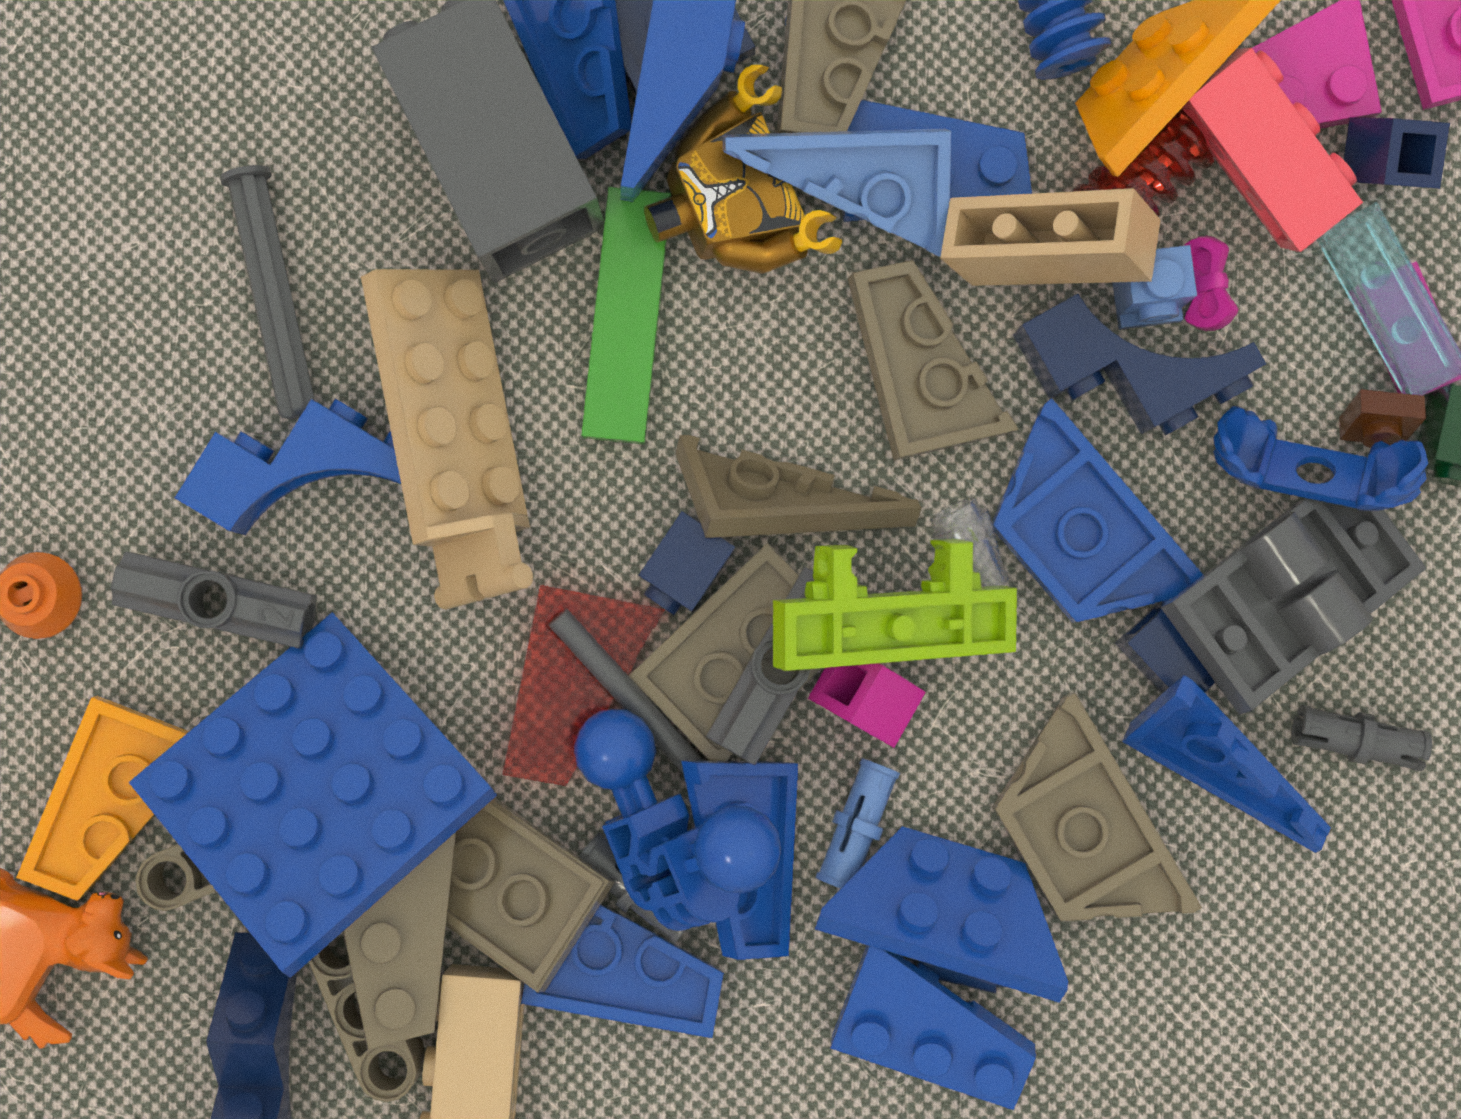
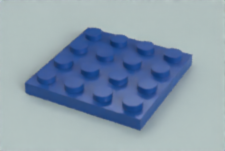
M333 612L302 637L304 642L301 649L290 647L129 781V784L281 972L290 978L497 796L491 786Z

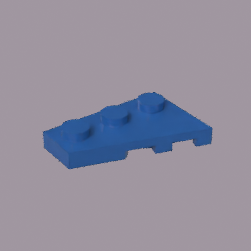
M861 100L847 130H950V198L1032 194L1024 132ZM842 210L843 222L864 220Z
M681 761L695 827L703 824L720 808L737 805L748 806L765 814L779 834L781 855L777 871L758 889L740 894L734 913L725 920L715 922L722 955L737 960L789 956L798 763L757 761L756 765H753L748 761Z
M868 945L865 947L831 1040V1049L1014 1110L1036 1059L1035 1043L974 1000L966 1002L940 984L939 975L919 962L915 966L901 955Z

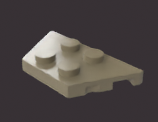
M1071 692L1065 695L992 806L1056 918L1060 921L1090 920L1100 916L1122 918L1143 916L1146 913L1178 911L1184 914L1195 913L1200 910L1202 906L1077 694Z

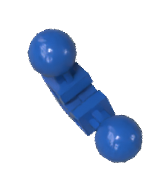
M626 709L603 710L590 717L579 729L574 744L578 768L588 782L604 790H612L621 815L606 821L602 828L622 874L624 886L636 905L644 910L652 911L658 922L666 928L682 931L727 919L734 913L740 894L758 889L777 871L781 855L779 834L765 814L748 806L733 805L723 807L712 814L703 824L687 831L689 813L681 794L660 801L656 800L646 775L652 769L657 751L653 733L643 718Z

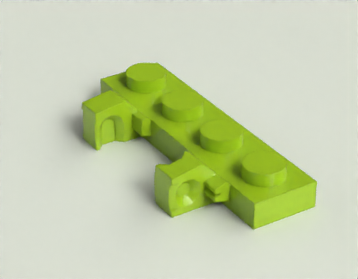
M960 539L930 540V544L935 548L934 563L928 568L932 580H923L921 582L922 591L868 594L867 586L857 585V577L852 573V557L857 553L858 548L849 545L815 546L814 581L806 582L804 593L806 598L773 600V667L784 671L1016 652L1017 588L1004 585L982 587L980 573L973 572V542Z

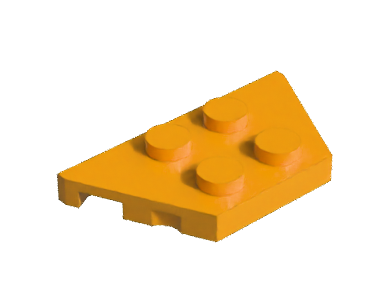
M1193 0L1159 12L1143 21L1135 29L1132 35L1133 41L1115 60L1106 63L1094 73L1090 80V87L1075 102L1096 153L1112 176L1118 177L1281 0Z

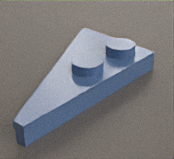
M911 129L722 135L724 153L741 160L757 170L781 179L849 214H854L876 227L923 247L937 256H941L950 202V130Z

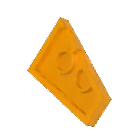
M100 696L91 697L16 878L76 901L83 898L154 816V813L129 784V781L189 731Z

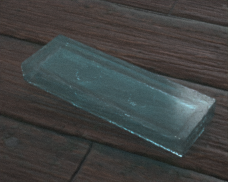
M1377 202L1338 222L1317 239L1318 244L1401 393L1423 395L1461 375V351Z

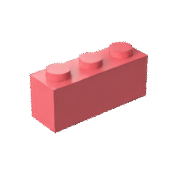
M1252 48L1236 49L1179 111L1281 248L1302 252L1363 203L1352 188V185L1357 182V178L1350 166L1338 154L1331 153L1329 155L1316 138V135L1321 130L1310 111L1299 102L1292 104L1280 88L1279 84L1284 78L1276 63L1261 50L1255 53Z

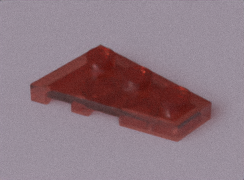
M544 585L538 586L502 775L567 786L577 768L574 744L579 729L597 712L608 710L614 699L548 626L551 620L561 611L568 608L626 674L629 675L637 661L638 654L652 629H655L665 609Z

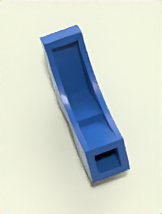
M311 399L272 463L269 462V459L274 450L248 434L240 431L237 438L233 440L215 432L176 494L175 499L226 530L246 535L253 524L269 507L291 491L308 483L344 475L373 476L401 484L390 431L382 442L362 430L368 418L337 399H334L329 409Z

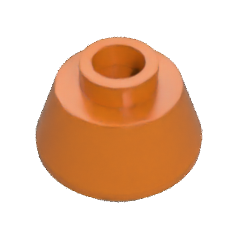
M43 552L24 554L11 561L0 573V619L14 633L32 639L48 638L65 630L76 618L82 601L81 583L74 569L60 557Z

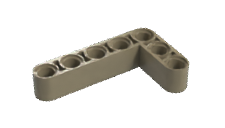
M179 844L151 855L143 861L137 870L135 880L137 893L142 901L153 909L162 911L176 909L216 892ZM168 861L179 865L185 873L186 883L181 894L171 891L164 883L162 874ZM328 944L309 961V964L359 1085L374 1100L383 1102L398 1100L409 1092L423 1072L425 1048L419 1036L368 1050L361 1016L354 1008L355 988L349 961L341 960L334 956ZM391 1051L400 1055L407 1066L406 1077L394 1079L383 1074L378 1064L379 1053Z

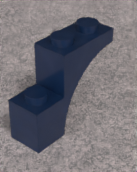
M1078 293L1022 324L1013 334L1014 339L1049 400L1067 391L1072 401L1106 382L1100 372L1104 370L1141 434L1158 425L1165 436L1199 417L1193 405L1213 394L1219 405L1253 387L1254 385L1248 374L1267 364L1254 342L1225 354L1202 358L1171 357L1139 348L1125 341L1100 322L1089 310Z
M235 932L206 1040L219 1086L211 1119H292L289 1093V1051L293 1001L298 972L291 978L282 973L251 933Z

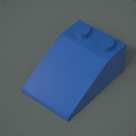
M653 0L621 180L620 200L633 202L717 90L722 72L734 73L736 62L739 59L745 21L733 19L736 0Z

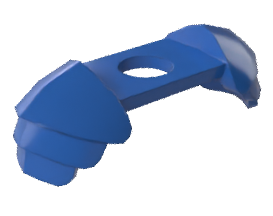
M1232 406L1217 422L1218 431L1213 436L1216 448L1213 453L1217 464L1240 483L1258 490L1264 489L1357 508V510L1380 511L1412 502L1421 493L1420 486L1427 479L1425 473L1428 465L1427 455L1422 442L1418 440L1409 442L1399 440L1392 445L1383 441L1375 442L1368 456L1364 457L1278 440V427L1271 419L1261 421L1256 413L1245 411L1239 406ZM1306 463H1318L1328 467L1333 472L1334 477L1325 483H1310L1303 480L1297 474L1296 469Z

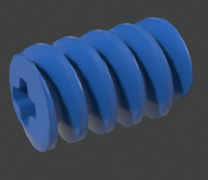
M1018 0L1019 9L1029 13L1023 21L1025 33L1036 37L1029 45L1030 55L1036 60L1043 61L1035 69L1037 79L1052 80L1080 72L1090 67L1096 61V55L1111 47L1110 38L1091 37L1090 35L1091 30L1106 21L1104 13H1085L1084 7L1094 0Z

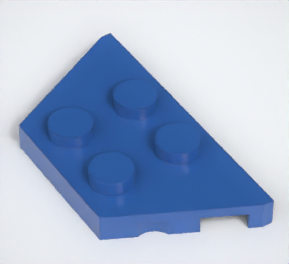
M1051 398L1041 406L990 527L1072 623L1173 599L1203 576L1202 572L1057 403Z
M903 826L822 907L816 922L815 930L1060 1003L1068 990L1069 981L1024 862Z

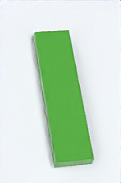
M608 187L581 436L584 439L645 445L667 239L658 243L654 240L646 222L644 207L671 197V193L642 190L633 202L620 200L621 188Z

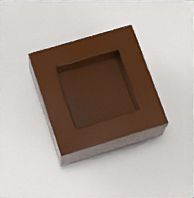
M1360 389L1339 417L1340 440L1362 442L1368 448H1371L1375 442L1379 441L1389 445L1399 440L1407 441L1426 419L1425 396Z

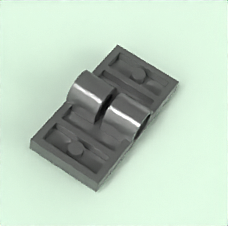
M1332 475L1325 482L1330 481L1334 477V475ZM1303 498L1167 602L1161 609L1240 715L1255 709L1318 656L1337 648L1366 628L1373 620L1371 613L1422 573L1426 566L1384 510L1363 511L1357 510V508Z

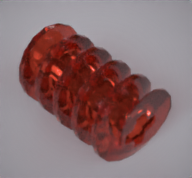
M1180 109L1118 177L1112 176L1106 166H1097L1088 175V184H1078L1072 192L1134 188L1159 217V209L1152 198L1156 196L1165 203L1172 204L1178 198V194L1170 180L1173 178L1180 184L1190 187L1196 181V176L1188 163L1191 161L1200 168L1208 169L1214 163V159L1206 145L1203 133L1195 122Z

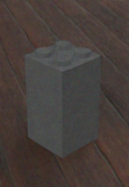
M448 0L442 6L440 13L420 23L417 21L400 23L384 34L382 42L371 47L475 253L494 283L604 228V221L597 197L496 0Z

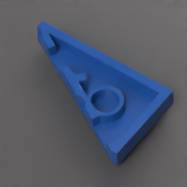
M1185 675L1180 677L1130 722L1123 738V743L1314 853L1322 850L1331 827L1192 679Z

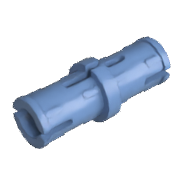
M861 758L859 763L861 765L843 812L838 810L835 812L832 822L838 825L820 871L817 872L815 877L840 889L863 867L873 839L880 841L884 829L878 827L895 781L900 775L897 771Z

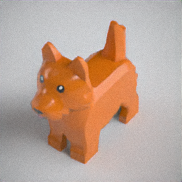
M0 868V1024H10L23 1040H28L31 1037L39 1049L45 1048L48 1043H69L72 1039V1033L47 1015L35 1001L55 964L67 965L81 971L108 973L121 979H131L135 973L128 964H146L148 958L141 951L130 946L132 933L121 919L124 900L120 895L109 892L94 893L85 904L79 908H73L40 891L20 885L14 881L12 874Z

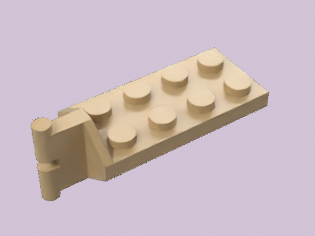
M375 269L361 276L413 545L430 546L433 548L440 583L434 594L436 604L440 608L447 610L481 601L485 598H492L528 588L533 582V573L527 564L522 563L516 532L530 528L479 270Z

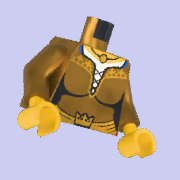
M763 65L746 67L740 73L738 79L739 93L729 91L701 114L676 147L675 161L672 163L667 176V183L672 197L644 207L647 225L657 243L688 232L696 254L700 259L716 258L722 266L760 274L805 258L810 248L824 254H833L840 249L842 239L830 237L822 242L817 240L819 227L826 222L836 220V216L822 210H815L804 215L791 184L757 170L723 152L722 135L770 133L762 113L751 116L750 109L753 105L771 106L781 98L782 87L777 85L768 89L761 97L755 94V80L760 75L765 74L769 67Z

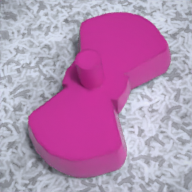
M1208 235L1198 236L1184 245L1191 246L1197 296L1192 300L1185 314V320L1188 324L1199 330L1215 331L1231 323L1239 311L1238 306L1226 291L1229 280L1226 272H1223L1229 247L1216 237Z

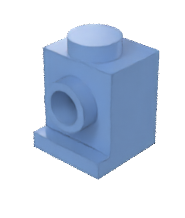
M1190 245L1156 249L1152 282H1112L1119 330L1183 321L1182 307L1197 296Z

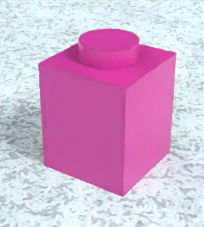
M877 663L825 668L808 699L895 748L926 692L884 665Z

